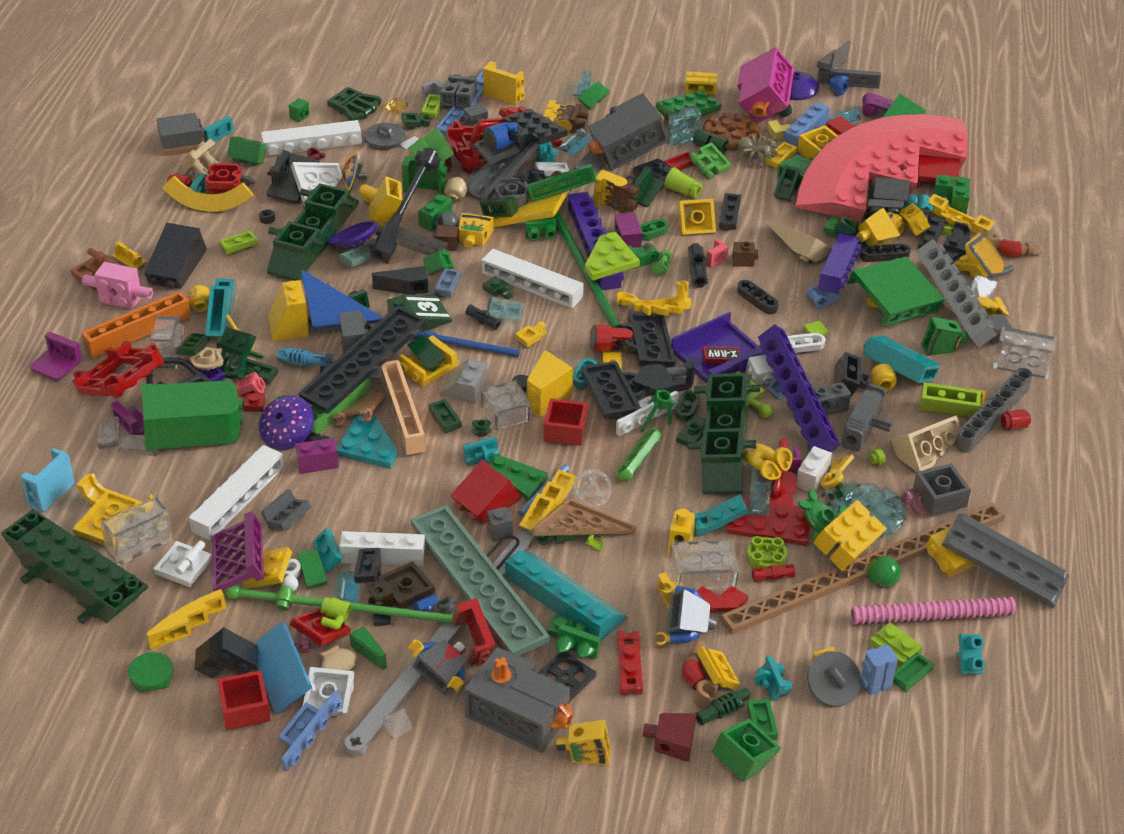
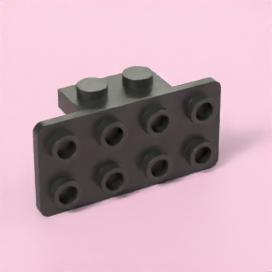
M283 150L281 155L277 157L275 165L270 168L272 183L267 190V196L298 203L301 195L291 169L292 163H320V161L290 154V151Z

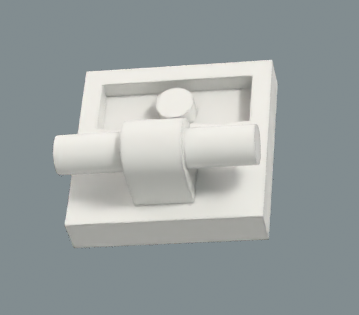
M176 541L153 568L154 574L191 587L212 561V554L202 551L205 547L203 541H198L194 547Z

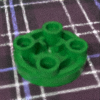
M149 652L136 657L129 665V680L135 687V690L140 693L160 688L165 689L169 687L173 676L172 662L169 657L162 653Z

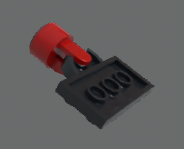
M629 313V324H620L619 328H611L610 325H593L591 328L589 341L592 352L603 353L622 349L636 354L638 366L660 364L664 367H675L676 360L664 315Z

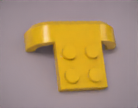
M87 474L78 482L77 489L80 495L92 507L72 528L73 534L108 547L131 520L142 521L154 508L153 495L150 494L148 496L147 502H142L104 488L98 483L95 474Z

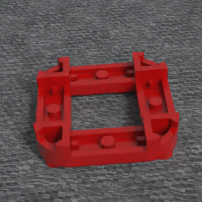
M454 121L453 125L448 126L446 140L452 148L456 159L462 163L461 166L463 168H482L487 162L477 153L474 147H470L467 141L471 140L475 126H462L460 121ZM482 130L478 139L480 141L483 140L484 130Z
M125 341L117 349L107 348L105 352L108 357L89 371L77 370L73 374L75 379L72 382L79 395L119 398L124 394L123 391L134 387L137 381L150 375L154 368L163 365L164 360L155 343H151L146 348H132L130 342ZM121 364L134 365L123 374H113Z

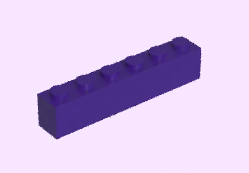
M839 233L821 271L818 290L839 294L841 288H845L846 281H848L858 254L861 251L860 237Z

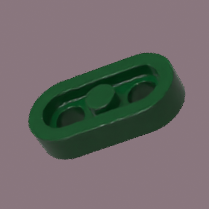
M694 391L684 392L675 409L676 418L681 421H689L699 407L700 395L694 394Z

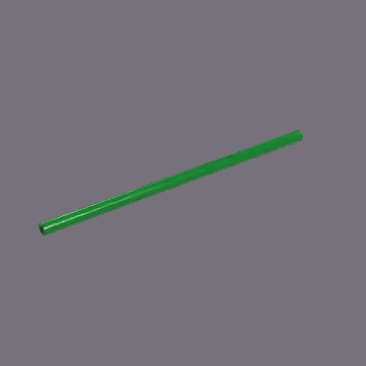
M557 211L552 218L556 219V225L611 327L619 328L620 323L596 280H592L585 272L586 261L559 211Z

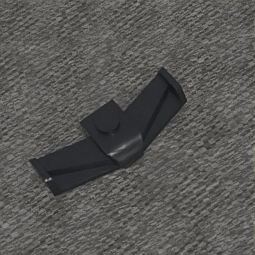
M958 221L954 223V236L948 235L943 245L947 251L946 253L953 260L951 265L966 254L965 244L970 241L968 224Z

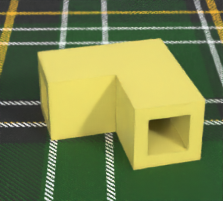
M777 120L768 121L767 131L774 141L784 139V132L791 125H780Z

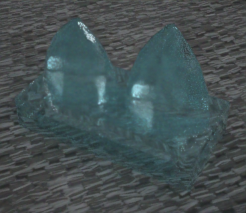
M489 297L486 315L521 320L524 303Z

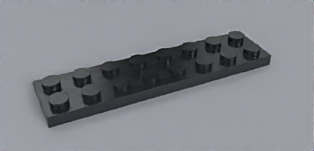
M398 305L298 393L299 397L303 398L308 404L329 414L427 325V320Z

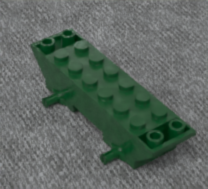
M319 183L313 190L301 188L300 195L308 197L304 202L305 208L294 222L289 221L283 228L276 229L270 227L268 230V234L276 235V238L273 240V250L267 274L293 281L301 280V270L308 271L329 243V239L337 233L359 204V200L351 196L350 190Z
M747 373L709 374L706 386H694V394H706L707 397L706 423L703 437L698 442H688L689 450L700 449L703 494L743 493L745 466L743 453L746 451V448L756 449V440H746L750 392H760V384L750 385L751 381L748 379Z
M34 509L1 532L2 537L20 559L21 565L29 570L20 577V580L27 584L36 577L43 579L47 583L54 582L76 597L77 603L86 610L77 617L81 624H84L90 617L100 618L105 623H108L148 589V585L136 578L135 575L130 574Z

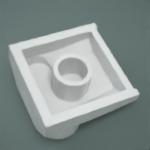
M310 667L308 678L312 688L305 693L303 705L307 702L320 710L332 693L337 690L340 692L342 704L340 709L331 716L347 715L351 693L354 690V671Z

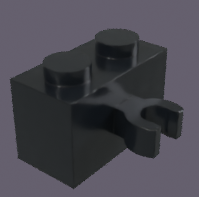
M844 352L835 364L834 384L844 382L852 396L858 387L862 389L868 387L869 383L867 380L870 376L865 373L861 374L862 358Z

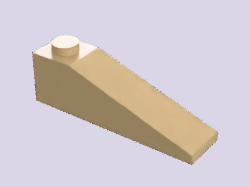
M766 219L765 222L795 253L800 255L799 259L807 263L809 260L817 263L830 255L832 248L819 239Z
M957 415L894 437L891 441L897 458L916 472L935 465V461L943 456L948 446H952L957 440L961 427Z

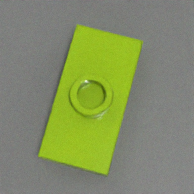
M428 94L420 116L428 114L429 118L436 119L441 108L440 95Z
M251 230L219 241V246L226 255L258 244V239Z

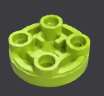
M755 536L751 539L746 552L747 561L754 568L770 567L773 564L783 566L786 564L788 557L784 541L779 537Z

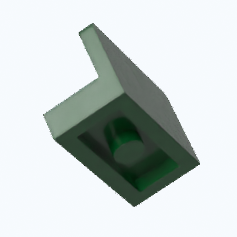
M645 166L633 186L639 188V194L636 199L632 197L631 199L638 201L640 205L649 207L664 185V181L653 177L651 168Z

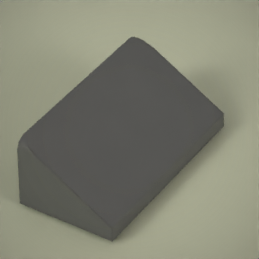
M589 151L574 166V169L592 164L594 172L597 173L604 166V163L593 152Z

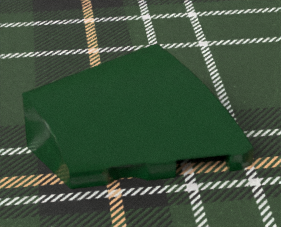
M841 215L834 227L833 233L856 237V234L860 232L858 230L860 224L856 220ZM866 241L859 242V244H862L861 249L866 245Z

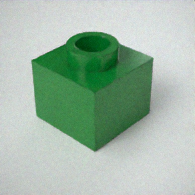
M298 98L288 105L290 119L300 123L310 115L308 101Z

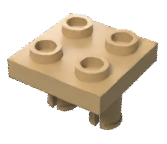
M209 139L206 143L202 141L197 146V150L193 149L187 155L188 158L180 164L182 168L179 170V173L186 175L190 170H193L198 175L200 173L208 175V170L200 162L203 161L207 166L218 163L209 154L215 142L212 139Z

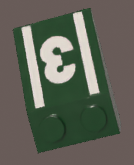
M403 294L387 300L388 314L399 305L425 318L427 325L421 330L423 332L452 322L451 317L437 296Z

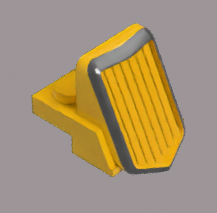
M978 233L965 244L966 254L954 263L959 271H969L970 276L974 278L1001 275L1005 268L1004 259L984 233Z

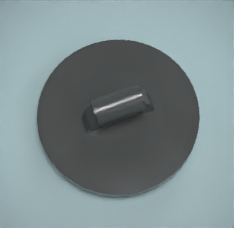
M378 123L370 126L365 131L366 142L376 148H392L400 145L405 139L404 129L393 123Z
M829 651L817 656L809 666L807 673L808 686L814 697L821 703L833 707L843 706L857 696L861 686L860 672L855 662L849 656L841 652Z

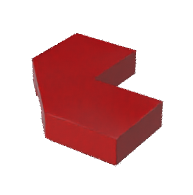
M732 585L720 597L703 586L697 590L703 600L709 603L710 613L723 610L729 612L743 606L748 601V595Z

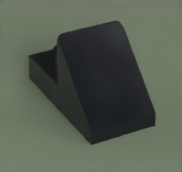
M380 548L359 549L354 572L355 583L376 582L377 577L382 575Z

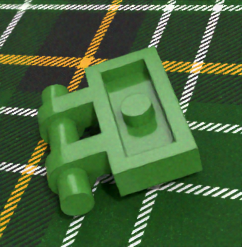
M712 142L699 148V155H696L694 152L689 155L692 163L701 169V173L709 179L714 177L713 170L720 174L730 169L732 165Z

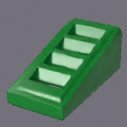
M364 626L349 634L350 645L354 650L382 670L387 668L385 652Z

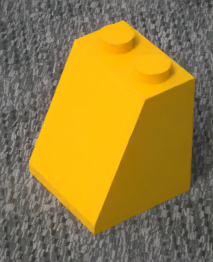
M301 280L283 282L268 314L272 342L309 337L306 303Z
M547 350L543 352L527 380V409L540 418L546 414L550 398L567 400L572 397L573 368Z

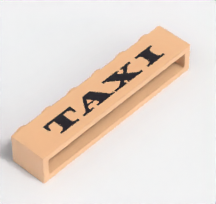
M399 360L385 362L381 366V380L406 455L426 452L425 434Z

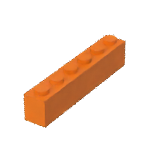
M178 291L82 331L84 349L94 359L105 354V350L109 347L117 349L125 341L134 342L192 317L189 299L181 291Z

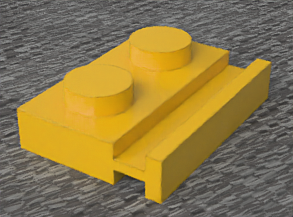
M703 646L699 648L696 653L712 682L722 688L736 690L741 684L723 652L709 648L705 650Z

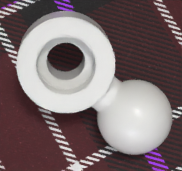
M289 560L283 582L281 583L282 586L291 587L293 591L298 588V580L296 578L301 574V565L298 560Z

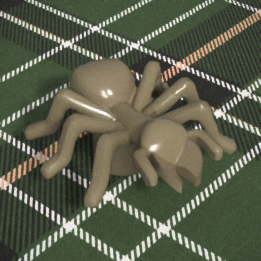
M753 133L749 135L750 138H741L738 141V149L742 152L736 159L737 161L742 159L745 152H747L749 157L748 167L751 166L752 159L759 158V165L762 168L761 153L770 159L775 157V148L778 146L774 145L775 141H771L770 138L766 139L761 145V140L766 138L762 134L759 136L758 142L755 141Z

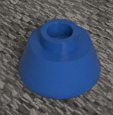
M845 75L832 77L829 83L830 89L837 96L843 95L849 86L848 77Z

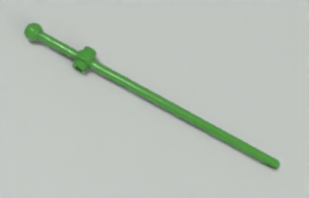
M236 584L227 588L225 592L226 597L230 600L244 597L275 601L276 608L283 611L288 610L291 604L322 607L324 601L321 598L293 595V589L288 586H281L280 591L273 593L241 589ZM351 602L350 611L453 624V615Z

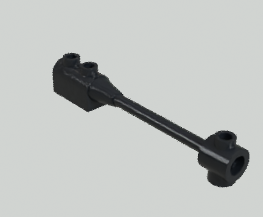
M424 148L423 151L418 150L415 160H417L416 164L419 169L398 210L387 223H384L383 227L378 226L375 232L377 238H372L368 248L371 249V255L387 264L403 234L404 228L399 227L402 215L425 171L429 172L432 169L436 171L441 158L438 157V153L432 148Z

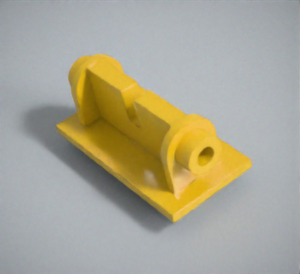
M116 242L114 244L115 253L111 254V256L124 265L138 269L148 263L147 260L142 258L140 253L128 249L124 243Z

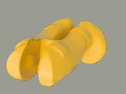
M756 443V449L753 448L752 452L746 450L743 453L744 460L752 467L758 469L760 474L769 480L778 479L781 476L780 469L787 471L793 459L791 451L785 447H780L774 451L770 447Z

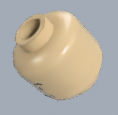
M460 177L450 178L446 183L444 195L451 198L452 202L462 201L468 186Z

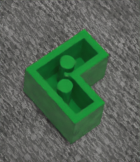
M936 175L933 194L947 197L951 208L967 214L970 199V179Z

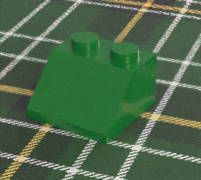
M748 718L722 731L711 752L730 768L742 781H746L757 775L780 751L781 747Z

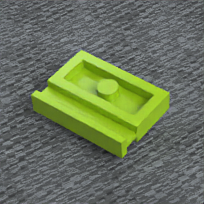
M891 622L879 630L869 641V644L876 649L886 644L890 646L898 658V666L905 663L915 653H922L923 650L921 644Z

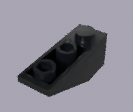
M424 266L372 273L373 289L416 295L428 293V278Z

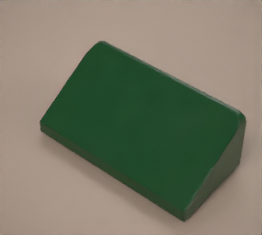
M426 334L408 344V347L425 368L432 372L446 359Z

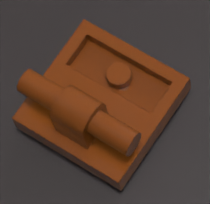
M89 248L87 253L92 258L72 269L71 274L82 282L85 274L94 276L104 262L116 264V262L109 259V256L103 252Z

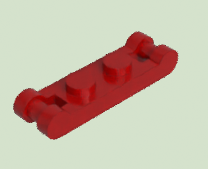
M617 631L620 694L627 695V692H636V695L643 694L639 631H632V633Z

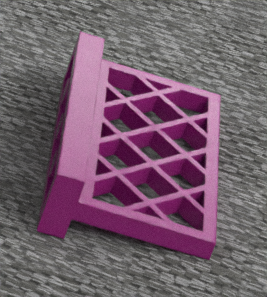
M252 511L244 514V521L212 535V590L214 592L220 589L223 591L251 577L256 581L264 578L262 524ZM225 538L222 543H219V540ZM233 539H236L231 546H228ZM243 541L244 544L240 547V549L237 548ZM223 550H227L222 557L219 556ZM235 552V555L231 559H228L231 556V554ZM242 555H245V557L240 562H238L240 557ZM226 563V566L222 569V571L219 570L222 567V565ZM233 566H236L231 573H228ZM243 568L246 569V572L238 575ZM224 577H227L224 582L220 583Z

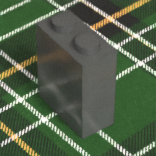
M196 113L156 118L163 150L197 145L202 142L204 130L200 118L197 119Z

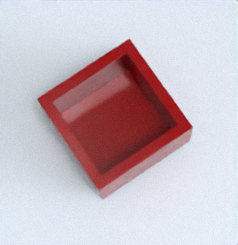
M550 398L543 424V441L582 446L588 420V403Z
M261 670L217 679L226 730L271 721Z

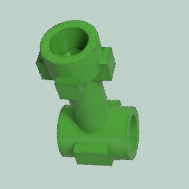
M663 250L659 253V261L652 266V271L655 275H662L669 269L668 263L671 261L672 255L669 250Z

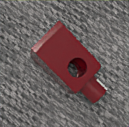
M661 713L658 725L644 723L643 737L655 739L654 750L657 753L689 762L696 714Z

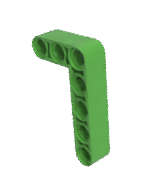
M371 376L329 414L312 406L314 423L311 432L321 433L336 420V418L333 419V414L342 412L365 397L371 391ZM282 394V395H278V396H276V397L274 398V400H275L276 398L281 397V396H284V395H283V394Z

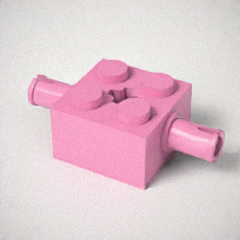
M104 262L94 276L85 274L82 279L84 286L97 288L99 301L104 304L133 309L141 297L151 299L153 295L152 288L140 286L137 268Z

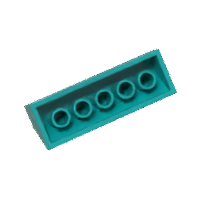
M518 550L505 561V578L559 616L573 619L575 624H585L584 632L601 637V641L627 619L625 614L532 552Z

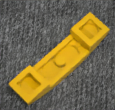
M933 194L929 199L928 204L933 205V210L931 211L937 216L945 218V222L948 224L950 222L952 226L958 221L968 224L970 232L988 233L995 224V221L982 215L975 219L947 206L949 200Z

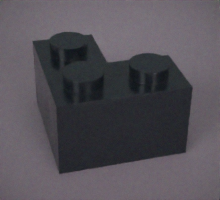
M223 627L196 648L194 670L210 678H213L225 668L239 675L248 673L257 666L258 645Z

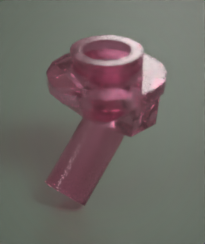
M908 489L901 495L900 500L902 504L906 507L912 506L918 516L925 512L918 502L921 499L918 490Z
M297 630L299 637L295 638L296 649L301 653L312 651L316 643Z

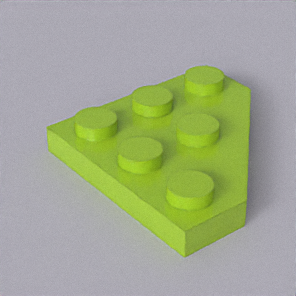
M612 232L599 237L585 264V272L592 280H596L639 267L640 260L616 232Z

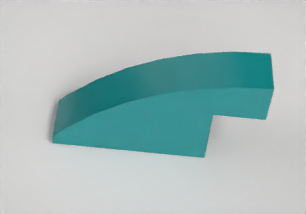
M216 278L215 286H210L205 333L207 337L221 338L225 328L229 327L226 315H229L230 318L232 315L236 288L234 279Z

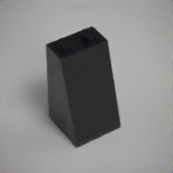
M166 223L144 272L148 283L166 286L171 289H182L207 250L199 228Z

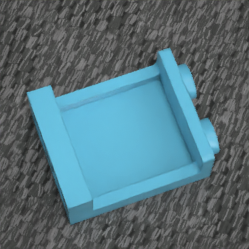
M55 448L51 450L53 461L36 476L28 472L21 476L27 505L41 512L49 508L75 484L69 454Z

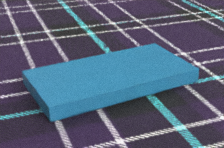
M280 622L254 643L258 645L256 668L258 671H262L266 693L273 711L278 714L312 688L287 625L283 622Z

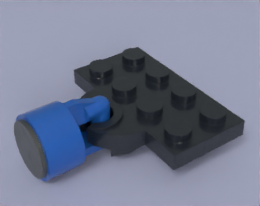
M525 109L520 113H512L508 117L503 118L504 123L486 127L483 132L484 143L492 152L507 148L509 144L515 142L521 144L532 140L541 145L568 136L567 129L532 109Z

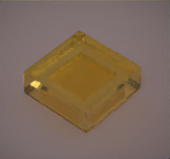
M395 97L386 103L385 106L387 110L399 114L408 107V102Z

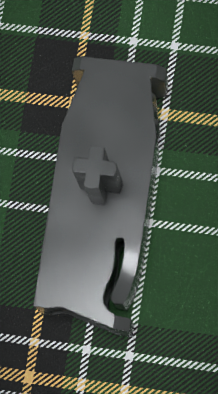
M870 384L860 397L843 431L841 445L844 448L856 452L860 451L873 427L890 432L893 422L878 417L882 411L886 394L883 387Z

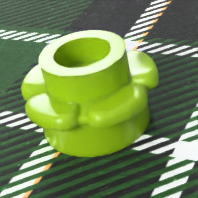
M881 448L871 450L869 459L873 465L876 464L878 467H881V464L886 463V457Z

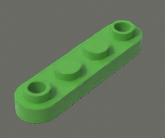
M656 427L650 429L642 436L614 475L620 482H627L634 476L633 472L643 464L642 460L652 452L651 448L660 441L661 433Z

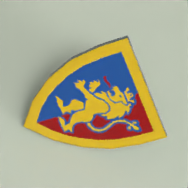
M359 151L353 152L346 159L341 169L342 180L350 192L356 178L367 179V173H361L364 163L359 161Z

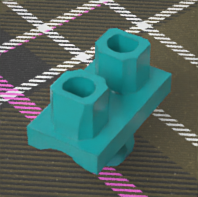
M551 141L541 144L537 148L536 162H556L555 156L558 155V150L552 148Z
M908 194V201H904L903 208L914 203L921 210H933V205L928 204L929 195L918 194L917 203L916 195Z
M495 436L487 437L474 443L463 444L466 465L474 464L481 460L489 462V459L493 458L495 454L500 455L497 438Z
M958 634L959 652H956V657H959L960 674H983L982 669L985 668V663L982 659L981 648L984 646V641L981 634Z
M766 656L765 664L756 670L757 673L753 679L757 686H763L767 690L771 701H777L780 695L789 694L792 689V683L790 680L782 679L785 674L783 664L775 663L772 656Z

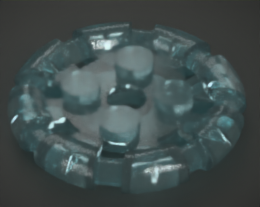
M873 483L857 484L858 487L838 499L834 504L835 514L841 504L849 508L857 500L867 510L873 511L874 513H870L869 516L871 518L873 516L876 517L887 528L879 538L896 533L903 526V521L906 520V507L904 502L900 501V497L891 489L885 486L880 488L877 487V484Z

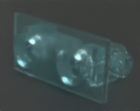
M588 70L582 73V78H579L573 96L580 97L594 84L595 79H591V73Z

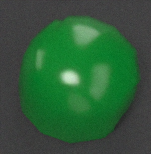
M881 556L870 561L867 567V574L871 582L879 584L881 588L894 586L899 581L901 569L898 563L891 557Z

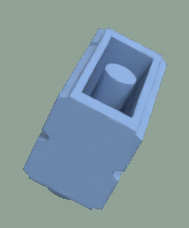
M886 644L878 647V649L867 650L865 660L862 661L861 686L871 695L879 693L880 690L892 689L898 658L890 646Z

